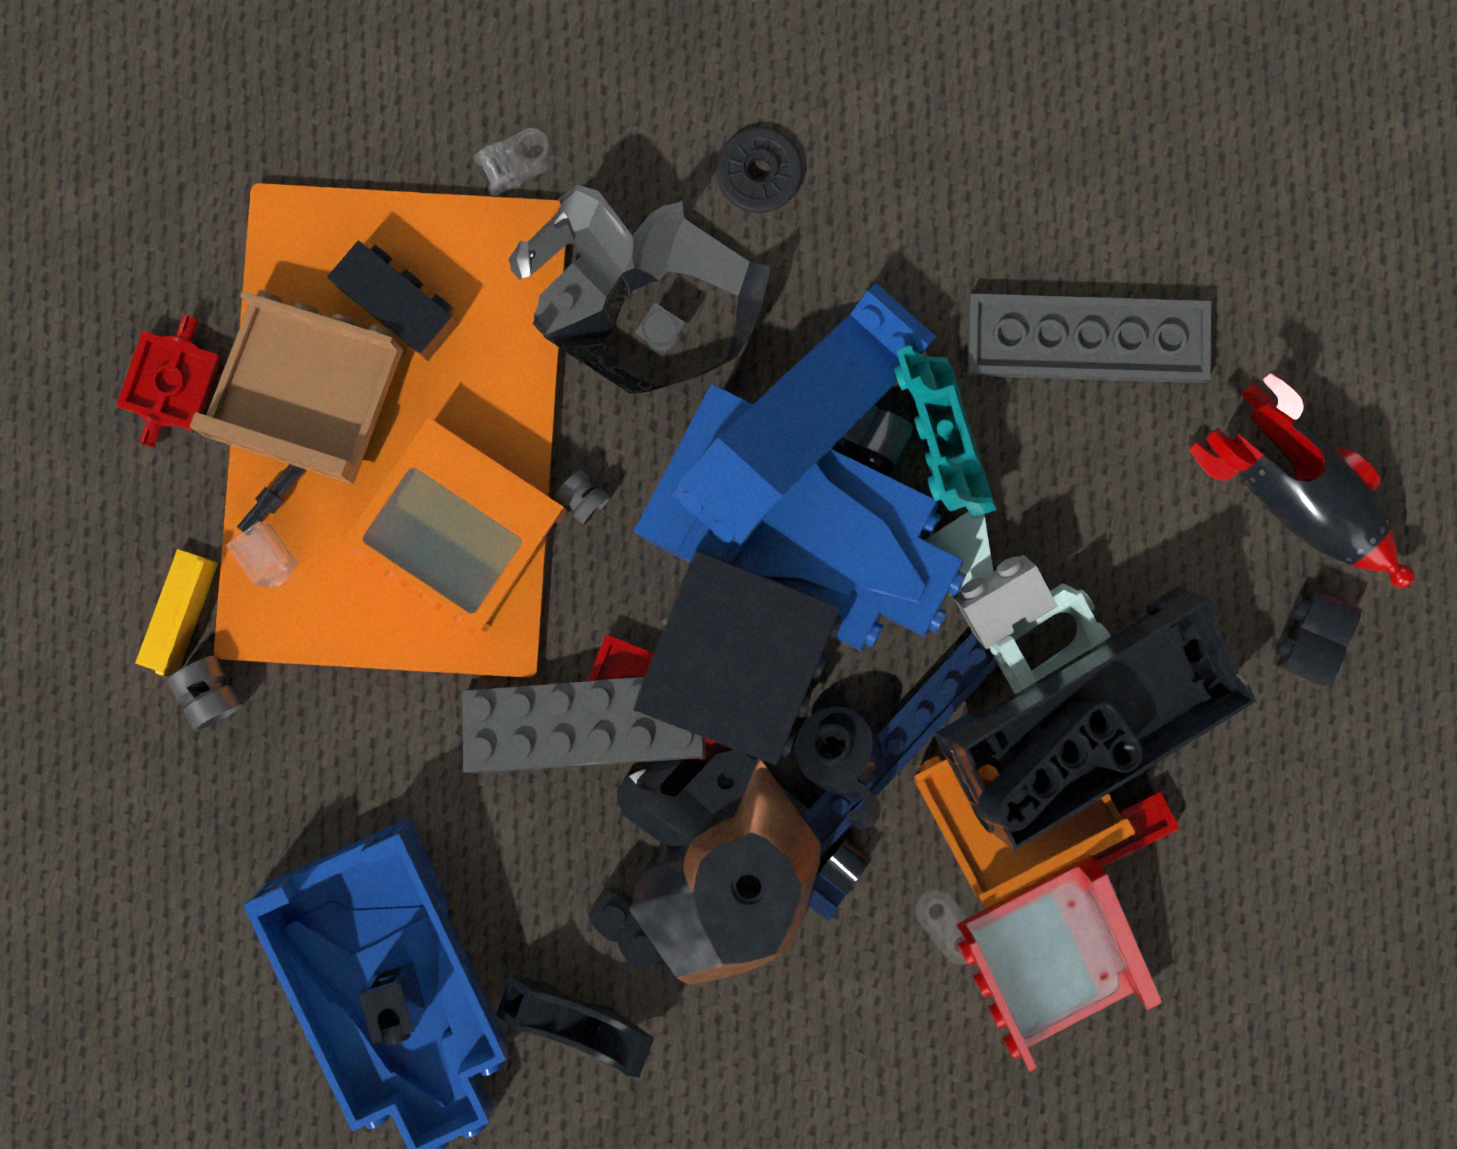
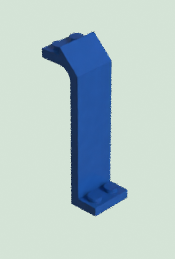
M875 283L844 321L710 445L678 482L679 487L673 496L682 503L688 512L694 514L720 541L726 543L735 552L780 499L898 382L894 367L900 365L896 350L911 345L915 351L923 354L936 336L882 287Z

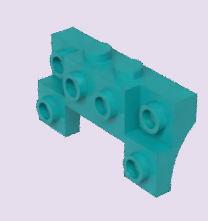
M911 345L896 350L900 362L899 366L894 367L898 383L902 390L909 389L914 397L919 416L914 417L915 425L921 440L927 439L930 452L925 453V457L932 476L928 477L927 480L934 500H942L949 512L966 506L973 518L997 510L955 375L947 357L925 356L915 351Z

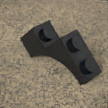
M511 975L495 1014L516 1031L534 1034L568 1045L609 1064L626 1076L640 1078L654 1040L653 1036L610 1007L571 999L550 984Z

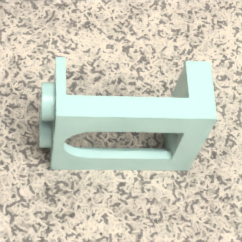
M1064 583L1060 584L1050 591L1058 607L1031 623H1028L1025 618L1011 625L1015 631L1013 634L989 647L1015 694L1111 637L1107 629L1096 621L1092 614L1095 606L1087 593L1082 589L1076 590ZM1059 612L1070 613L1077 623V634L1074 640L1066 648L1031 671L1015 640L1052 615Z

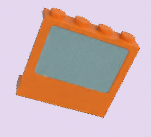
M427 417L344 540L354 546L350 553L371 566L376 560L388 568L384 575L403 588L410 583L422 592L418 598L430 607L439 611L443 605L455 613L452 621L466 631L473 633L477 628L480 631L487 632L491 626L487 622L553 524L555 522L560 524L568 511L562 505Z

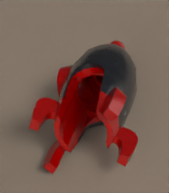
M1271 371L1263 378V381L1277 396L1278 404L1254 384L1248 386L1241 395L1255 409L1249 416L1291 462L1295 472V479L1285 473L1241 435L1238 434L1233 439H1230L1218 427L1206 438L1218 455L1209 451L1199 441H1195L1190 446L1189 450L1196 462L1209 476L1216 480L1224 481L1231 479L1238 473L1253 494L1288 530L1318 552L1361 569L1376 572L1385 571L1389 573L1392 585L1397 588H1407L1413 583L1415 574L1412 568L1407 565H1400L1397 561V545L1391 525L1379 498L1374 493L1381 485V479L1377 471L1357 453L1344 448L1334 449L1319 435L1299 422L1297 418L1303 412V397L1284 378Z

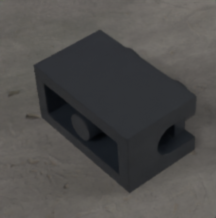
M413 962L374 973L358 994L372 1044L381 1042L384 1038L387 1045L398 1044L409 1039L412 1036L411 1032L415 1031L426 1011Z

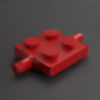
M182 314L176 336H158L146 331L141 332L116 404L117 407L136 413L146 420L140 440L138 441L139 444L155 449L162 426H177L196 432L190 428L195 412L204 414L223 358L218 354L202 350L192 343L195 330L200 321L194 317Z

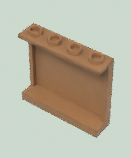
M259 290L257 295L242 291L240 297L249 304L207 415L195 412L190 428L206 438L353 485L403 348L393 338L394 334L385 328L370 325L369 330L355 326L356 322L340 314L333 313L332 318L319 315V310L305 303L296 302L293 307L281 303L282 299L266 291Z

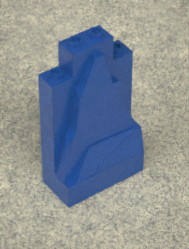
M711 384L634 532L650 544L689 564L695 549L698 548L728 563L827 602L837 603L840 607L838 615L843 616V620L835 639L862 653L867 645L874 647L884 628V625L879 623L881 617L924 638H927L930 630L937 633L948 613L942 607L949 593L954 596L958 594L967 574L961 571L964 566L962 559L922 540L924 535L932 536L941 518V515L936 513L938 504L934 499L830 449L780 499L748 539L734 552L726 543L720 541L694 514L688 512L682 503L673 496L679 487L678 482L710 445L753 405Z
M411 818L404 819L262 884L243 904V907L351 1130L354 1131L363 1126H366L367 1129L375 1128L387 1121L390 1117L389 1114H391L408 1149H444L448 1146L449 1141L463 1135L464 1138H470L482 1132L490 1121L493 1107L477 1074L480 1073L481 1076H487L499 1070L504 1065L503 1062L507 1060L509 1044L448 918L447 913L450 905ZM413 962L426 1011L415 1031L411 1032L412 1036L409 1039L398 1044L387 1045L384 1038L383 1041L372 1044L358 994L374 973Z

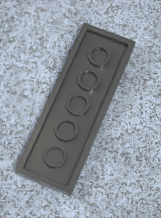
M970 294L968 297L967 376L1207 383L1210 381L1211 301Z
M644 677L462 691L463 772L465 773L706 758V738L634 711V702Z

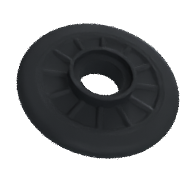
M764 127L745 129L732 136L722 147L716 163V177L724 196L738 208L754 213L774 211L788 203L799 189L803 175L801 156L793 142L784 134ZM757 160L766 162L771 169L769 176L762 180L751 177L748 172V167L751 163Z

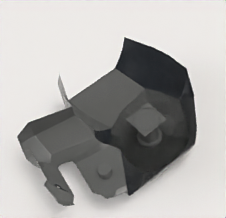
M575 185L559 198L561 207L558 213L529 241H520L508 259L512 272L521 280L535 273L568 243L577 246L581 257L573 262L539 295L533 325L543 334L544 338L629 394L650 392L670 386L653 385L630 374L611 356L606 345V337L613 332L623 303L634 290L660 281L665 273L670 271L692 275L738 296L736 327L727 358L696 376L677 382L680 383L702 376L737 358L758 319L771 265H758L747 261L684 219L682 201L676 204L664 205L652 212L632 236L599 191ZM655 303L635 333L645 339L654 350L666 352L675 345L677 334L685 322Z

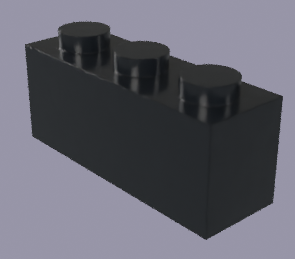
M358 240L327 278L425 360L429 361L457 328L458 323L451 316L455 309L437 294L432 299L420 290L424 284L407 269L399 273L389 264L393 259L379 246L373 244L368 248Z

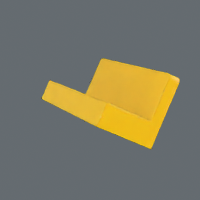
M177 549L135 662L136 664L156 670L155 673L162 676H171L180 670L219 564L218 562Z

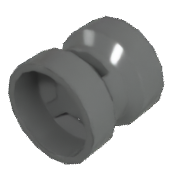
M579 469L563 483L555 493L554 498L562 506H569L574 511V517L582 525H586L595 517L592 512L597 507L601 510L609 502L611 496L603 488H596L591 483V477L583 469Z

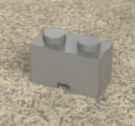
M1025 555L1004 560L998 565L995 572L983 579L976 578L969 581L961 588V592L953 596L974 636L986 649L1013 634L1015 631L1011 625L1025 618L1028 623H1031L1058 607L1037 566Z

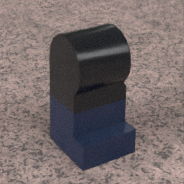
M846 837L843 838L818 868L808 906L829 922L838 910L840 903L853 888L852 885L870 863L872 857Z

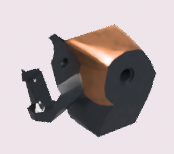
M735 749L730 752L716 754L676 797L662 794L660 785L684 759L653 761L646 769L634 774L630 772L616 791L622 815L666 846L649 860L635 886L629 911L676 978L690 985L739 975L761 967L786 953L805 916L820 862L821 843L762 760Z

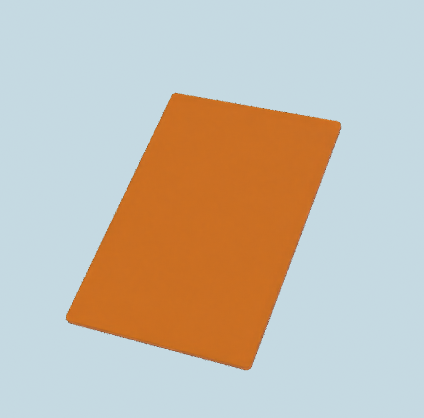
M262 183L252 186L243 279L244 292L257 295L259 290L266 291L280 297L283 304L294 307L296 302H301L319 310L318 314L332 318L333 313L351 318L356 322L355 326L369 330L370 325L387 329L327 278L359 240L368 248L376 244L393 259L389 265L397 272L401 273L404 269L411 272L424 284L420 290L432 299L437 294L455 309L451 316L458 323V326L429 361L425 360L395 334L393 335L395 341L407 352L399 360L354 484L352 485L306 470L282 498L285 501L275 514L270 512L250 537L243 533L237 525L257 503L255 500L256 496L265 486L270 488L289 464L230 445L214 655L218 659L527 678L534 677L537 674L547 535L487 622L491 625L487 632L476 628L473 633L454 623L452 619L455 613L443 605L437 611L420 600L418 596L422 591L412 584L408 583L403 588L387 578L384 574L388 568L376 560L370 566L350 553L354 546L344 540V538L427 417L549 497L559 347L544 338L543 334L533 325L534 313L538 307L539 295L564 272L566 246L535 273L521 280L512 272L508 259L520 241H529L558 213L561 207L558 200ZM243 299L241 304L240 326L242 324L243 318L249 305ZM416 468L408 471L364 536V541L472 613L477 611L522 543L519 536Z

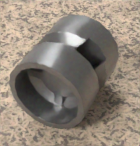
M215 655L200 659L180 669L167 679L176 699L186 702L187 705L183 711L194 731L214 725L243 707L232 685H224L223 681L226 678V674ZM208 685L210 690L199 695L197 690Z

